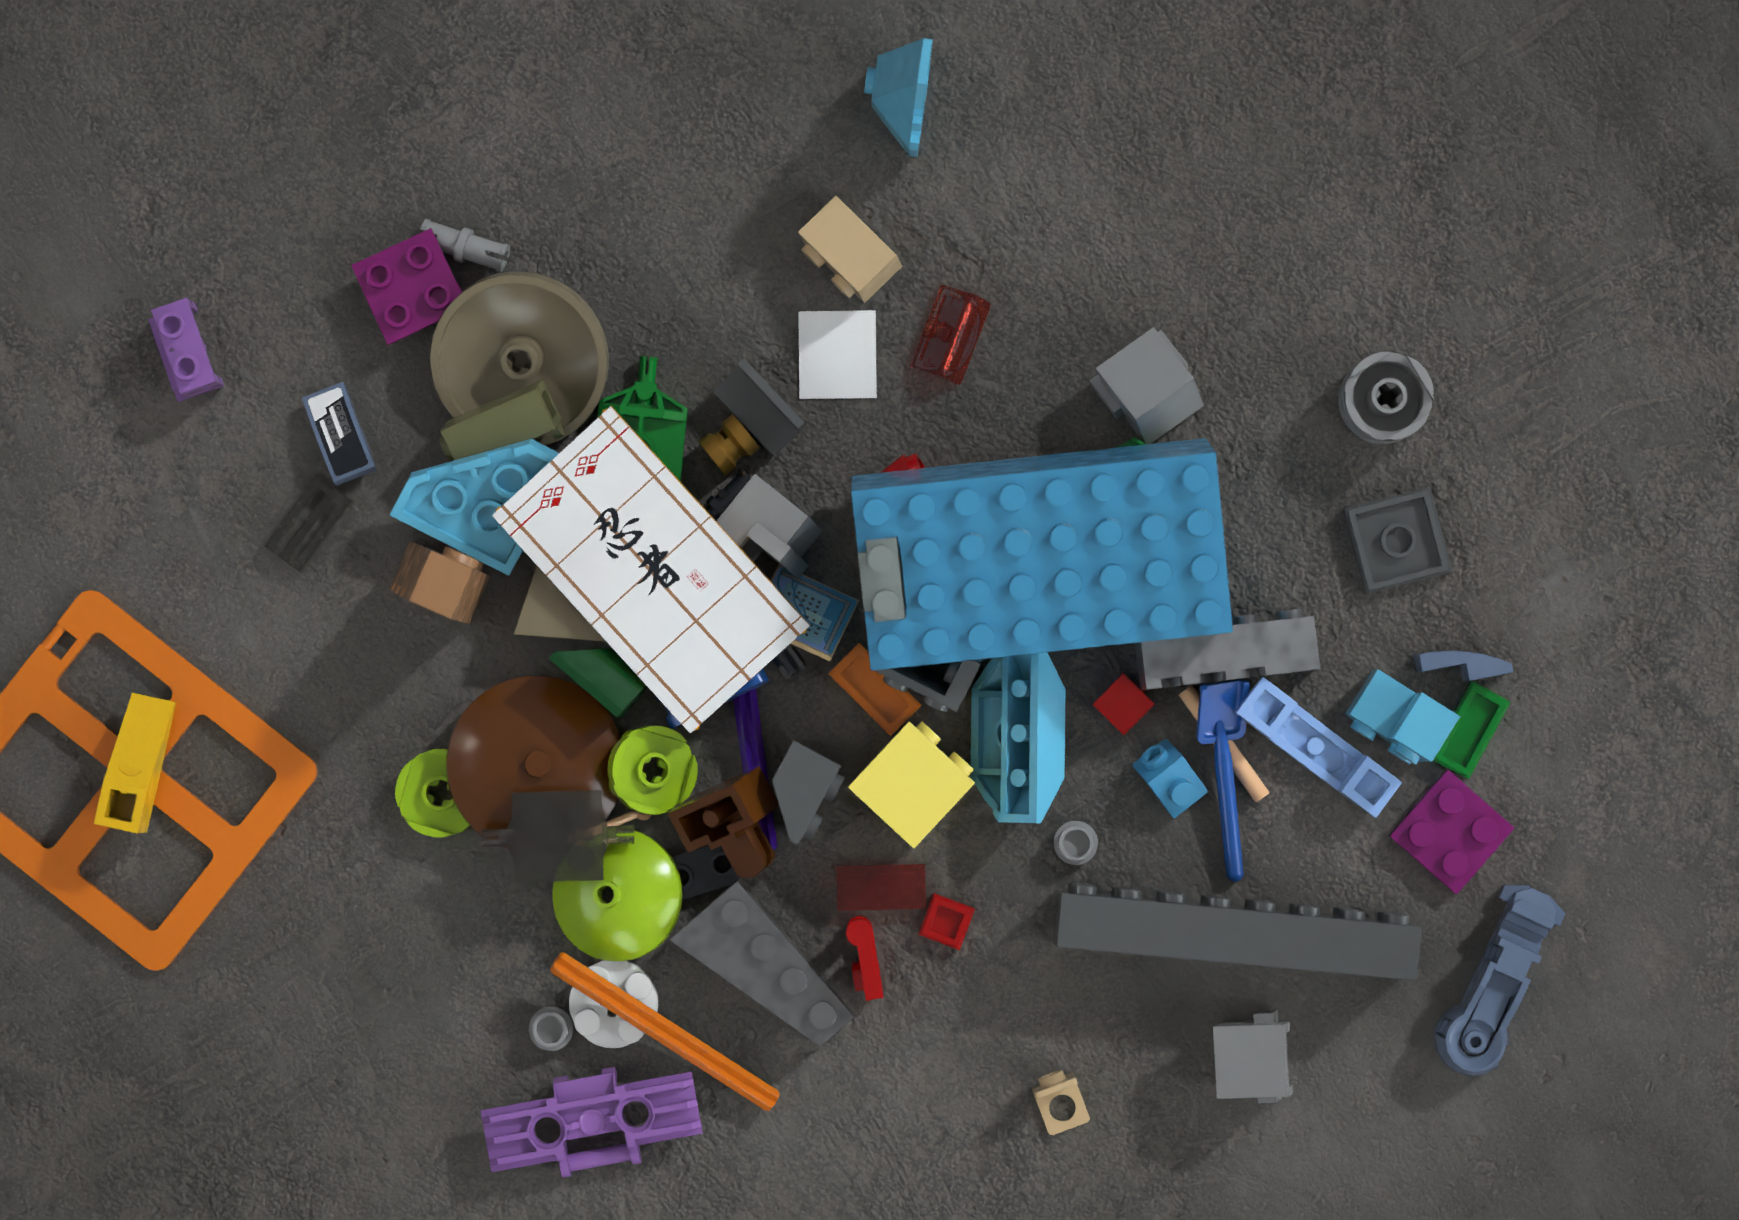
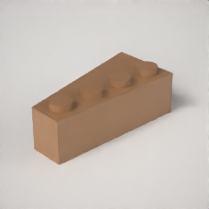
M410 541L389 590L408 601L445 617L470 624L491 576L481 572L484 563L445 546L441 555Z

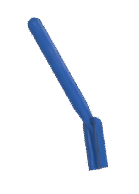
M1244 679L1209 683L1200 686L1196 738L1201 744L1215 743L1214 762L1227 878L1232 882L1240 881L1243 878L1244 871L1233 763L1228 741L1239 739L1246 732V721L1235 713L1249 694L1250 682Z

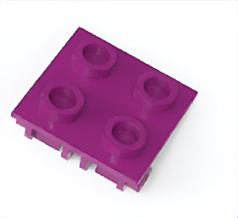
M432 228L351 265L387 345L439 322L451 302L462 292Z

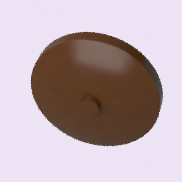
M524 676L510 679L495 685L478 696L457 721L449 740L446 755V774L449 790L458 811L465 821L488 841L505 849L522 853H548L572 846L568 840V836L572 831L580 830L583 832L602 824L615 806L618 797L614 796L609 789L607 768L611 751L621 737L606 709L579 686L548 676Z

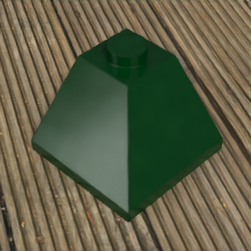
M613 648L557 651L549 657L555 665L613 715L619 718H623L648 689L646 684Z

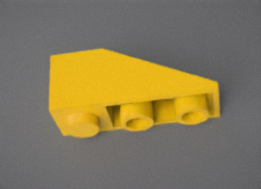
M137 693L131 694L103 780L94 824L137 834L148 831L176 702Z

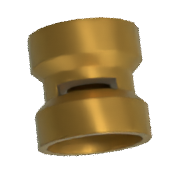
M733 414L722 422L719 432L715 434L708 433L698 441L725 476L736 468V462L742 456L750 457L760 449Z

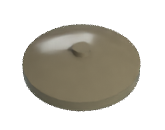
M513 271L483 278L467 287L451 302L435 329L431 344L430 364L437 393L453 418L543 379L562 418L560 423L564 430V436L558 439H554L551 432L533 439L543 445H549L563 439L578 429L595 409L602 396L608 377L609 352L606 337L598 318L590 306L575 291L548 276L531 272Z

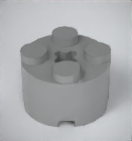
M1379 352L1366 357L1348 372L1339 389V409L1345 424L1356 436L1371 444H1391L1412 435L1424 425L1432 408L1434 388L1428 372L1417 360L1400 353ZM1378 388H1381L1384 393L1390 390L1394 393L1395 398L1390 402L1393 409H1390L1387 404L1381 406L1376 398L1381 395Z

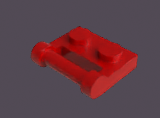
M855 916L849 920L846 926V937L852 945L857 946L859 962L851 963L855 992L864 991L866 1001L884 998L872 924L864 916Z

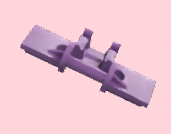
M616 1067L602 1069L601 1075L569 1080L567 1075L555 1077L553 1079L554 1097L481 1110L491 1172L557 1160L559 1161L562 1178L572 1176V1171L626 1161H631L632 1165L640 1164L642 1160L639 1145L703 1133L692 1071L620 1085L617 1084ZM639 1101L647 1107L649 1116L643 1125L636 1127V1125L626 1120L623 1108L627 1103ZM550 1117L559 1123L561 1132L556 1141L546 1143L536 1136L535 1125L541 1118ZM620 1130L625 1133V1144L571 1154L568 1152L567 1140Z

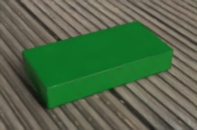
M1469 681L1453 711L1460 718L1433 761L1469 780L1511 702L1476 682Z

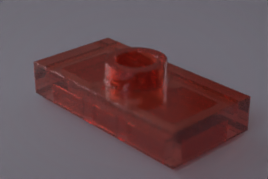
M925 864L836 866L837 911L926 908Z

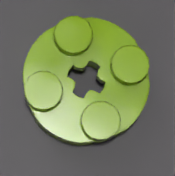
M645 725L627 730L615 744L609 757L607 771L611 793L618 797L623 805L629 809L644 814H662L668 812L667 810L673 809L677 804H682L692 793L698 774L695 755H692L685 738L673 729L656 725ZM655 757L657 758V766L663 768L661 777L654 776L650 783L646 780V773L642 772L644 763H649L651 758Z
M433 749L421 753L409 761L401 770L395 787V799L400 808L401 815L406 819L405 821L415 831L430 837H447L463 832L470 826L458 811L453 798L451 800H444L441 806H437L434 804V796L428 794L430 786H438L440 780L447 782V749Z

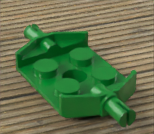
M639 356L638 382L635 381L634 386L599 400L598 417L602 415L604 409L612 406L637 435L649 444L651 450L681 482L688 409L657 389L655 379L658 358L650 357L648 374H646L648 357Z

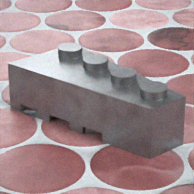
M1302 609L1275 612L1276 620L1265 622L1258 621V614L1232 617V633L1135 643L1140 690L1320 669L1314 616L1303 617Z
M740 880L735 882L670 939L674 944L819 1046L823 1045L854 1018L853 1011Z

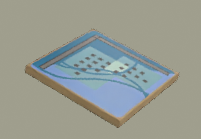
M779 564L771 582L810 624L804 634H800L790 644L831 661L859 600L803 574L797 579Z

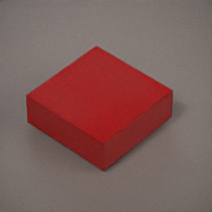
M1124 673L1092 704L1123 736L1155 705Z
M933 893L918 935L960 950L975 908Z

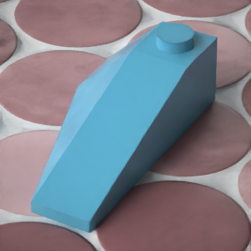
M925 38L878 55L876 68L867 67L864 93L872 94L871 107L908 156L913 157L918 156L930 72L933 40Z

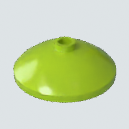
M613 828L586 839L581 847L572 846L558 866L554 878L552 891L553 908L563 933L579 950L604 961H629L640 958L655 950L672 932L682 905L681 879L672 857L660 843L639 831ZM607 886L612 888L614 892V897L609 903H606L602 898V892Z

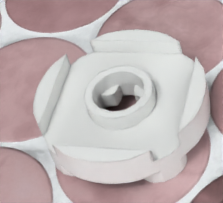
M602 960L588 967L658 1012L659 999L657 990L651 978L639 965L631 961L612 962ZM572 987L569 997V1010L574 1026L581 1035L593 1044L605 1048H621L639 1041L645 1034L619 1016L609 1015L608 1009Z

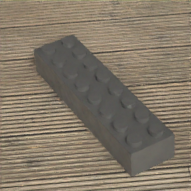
M1068 882V890H1057L1053 943L1056 947L1417 981L1422 927L1410 923V916L1402 913L1378 911L1376 920L1366 919V912L1359 909L1333 907V915L1320 914L1321 907L1289 903L1288 911L1276 910V903H1272V901L1245 899L1244 907L1231 906V899L1227 897L1201 895L1200 903L1186 902L1187 895L1183 893L1157 891L1156 899L1141 898V890L1126 887H1112V895L1097 893V886L1072 882Z

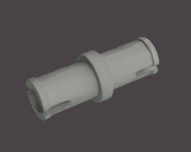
M429 219L424 220L420 229L426 231L432 228L434 234L437 235L436 239L442 252L452 255L454 261L463 264L467 260L496 269L499 272L504 270L507 261L492 257L490 253L493 252L509 257L510 245L474 235V230L466 227L460 231L432 222Z

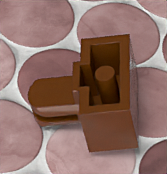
M760 766L693 795L667 813L688 853L707 844L711 850L722 846L736 875L739 877L753 878L771 865L775 859V853L758 821L780 805Z

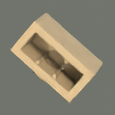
M836 195L798 231L805 244L801 249L803 254L817 268L825 264L835 274L831 281L848 298L856 294L864 303L867 302L902 267L898 256Z

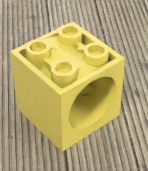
M909 721L848 786L853 793L913 849L975 784L969 777L974 769L956 752L947 757L936 747L941 738L922 721L916 727Z

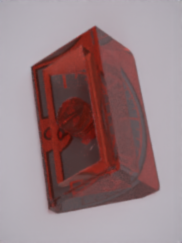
M941 284L910 367L960 385L990 310V303L978 295Z

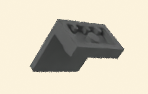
M983 659L951 662L945 675L925 665L877 670V672L885 676L883 681L887 685L902 692H907L910 688L924 695L923 701L939 711L947 712L950 708L957 712Z

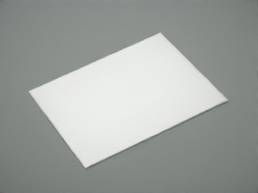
M876 310L798 311L799 399L877 398Z

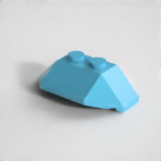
M1047 652L995 657L986 665L972 687L971 767L974 771L970 774V777L975 782L984 800L994 811L993 815L998 822L1041 823L1065 778L1066 689Z

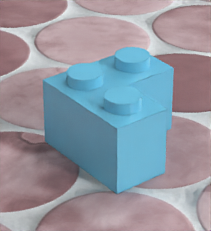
M1379 669L1371 671L1344 714L1354 720L1350 726L1354 731L1373 741L1376 735L1391 744L1387 750L1388 752L1407 764L1413 763L1417 765L1418 761H1433L1460 718L1459 715L1422 692L1415 693Z

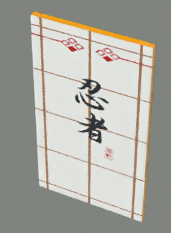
M612 406L604 409L601 416L503 506L496 508L495 513L492 515L689 733L698 730L701 723L800 634H804L810 626L805 618Z

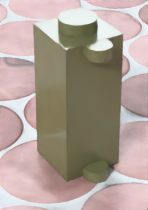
M543 379L448 420L440 430L442 436L439 440L445 456L449 461H453L528 439H534L548 432H551L554 439H558L564 436V430L560 423L562 418Z

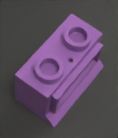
M184 298L152 309L153 318L148 319L177 402L223 387L222 378L213 372L206 352V345L203 343L193 313L199 312L196 303L188 298Z

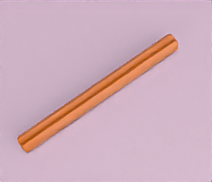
M561 952L553 961L550 967L552 974L763 1110H771L780 1095L777 1089L568 954Z

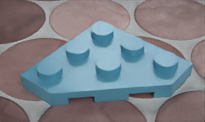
M528 439L411 472L390 512V516L509 576L523 549L492 515L495 513L496 508L503 506L559 453L533 439Z

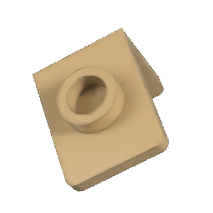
M1063 1070L1049 1073L1038 1078L1040 1085L1031 1088L1050 1135L1058 1134L1087 1123L1090 1120L1077 1085L1078 1082L1073 1073L1065 1075ZM1067 1095L1075 1102V1112L1071 1118L1060 1121L1050 1114L1049 1105L1054 1097Z

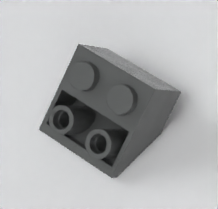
M793 740L772 782L789 839L792 843L799 845L803 837L809 841L812 840L823 819L822 815L816 813L824 798L831 802L833 801L845 777L837 774L842 765L796 740Z

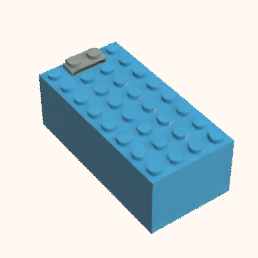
M1206 438L852 476L851 494L871 671L1233 632L1217 458L1215 450Z

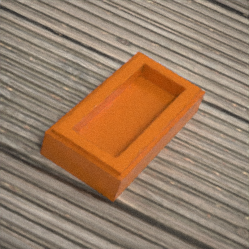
M860 643L828 673L890 736L922 706L908 691L902 692L887 685L883 681L884 675L878 673L877 670L871 671L869 652Z

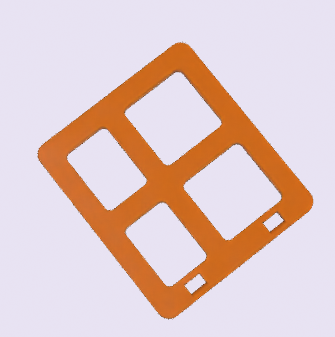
M88 590L77 596L58 620L56 626L44 641L39 644L1 692L0 753L32 714L38 713L108 768L118 735L65 694L58 686L61 676L95 634L101 633L171 688L172 697L169 701L176 702L164 759L195 719L200 715H205L271 766L276 772L275 781L241 824L234 826L161 769L154 805L210 848L213 852V859L156 930L147 928L80 874V865L110 828L94 824L102 786L52 848L42 845L0 811V853L145 968L158 971L167 968L174 961L315 782L318 769L315 761L107 596L98 591ZM67 631L77 640L64 657L60 659L50 650L63 633Z

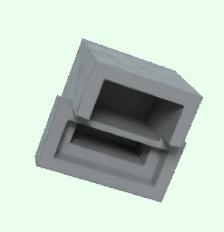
M1154 327L1096 368L1098 375L1089 380L1094 391L1115 418L1118 419L1125 415L1127 422L1145 444H1151L1204 406L1195 379L1187 370V362L1162 330L1157 332Z
M756 474L752 476L716 521L753 562L764 551L797 579L809 566L801 557L822 533L821 528L808 515Z
M1260 1010L1254 1013V1020L1223 1021L1213 1026L1217 1099L1258 1098V1103H1277L1282 1097H1289L1293 1094V1084L1289 1085L1286 1033L1290 1031V1022H1278V1010Z

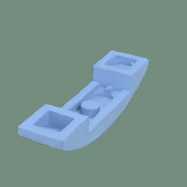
M1261 676L1235 713L1329 786L1376 818L1402 782L1370 757L1363 755L1297 705L1296 701Z

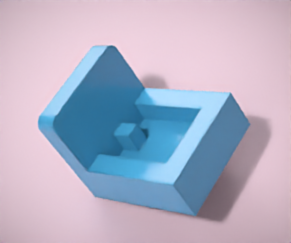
M1164 739L1159 744L1148 748L1141 758L1132 765L1173 819L1209 792L1183 755L1168 739Z

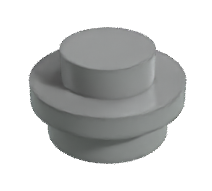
M1069 821L1056 831L1053 845L1057 856L1062 861L1071 865H1081L1091 860L1095 855L1098 839L1095 831L1088 824L1081 821Z
M555 1006L544 1007L532 1016L529 1023V1035L533 1043L540 1049L556 1051L567 1045L572 1038L573 1022L569 1014L563 1009Z

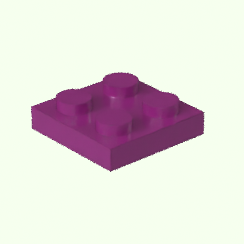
M1446 769L1388 836L1451 892L1457 895L1515 828L1452 772Z

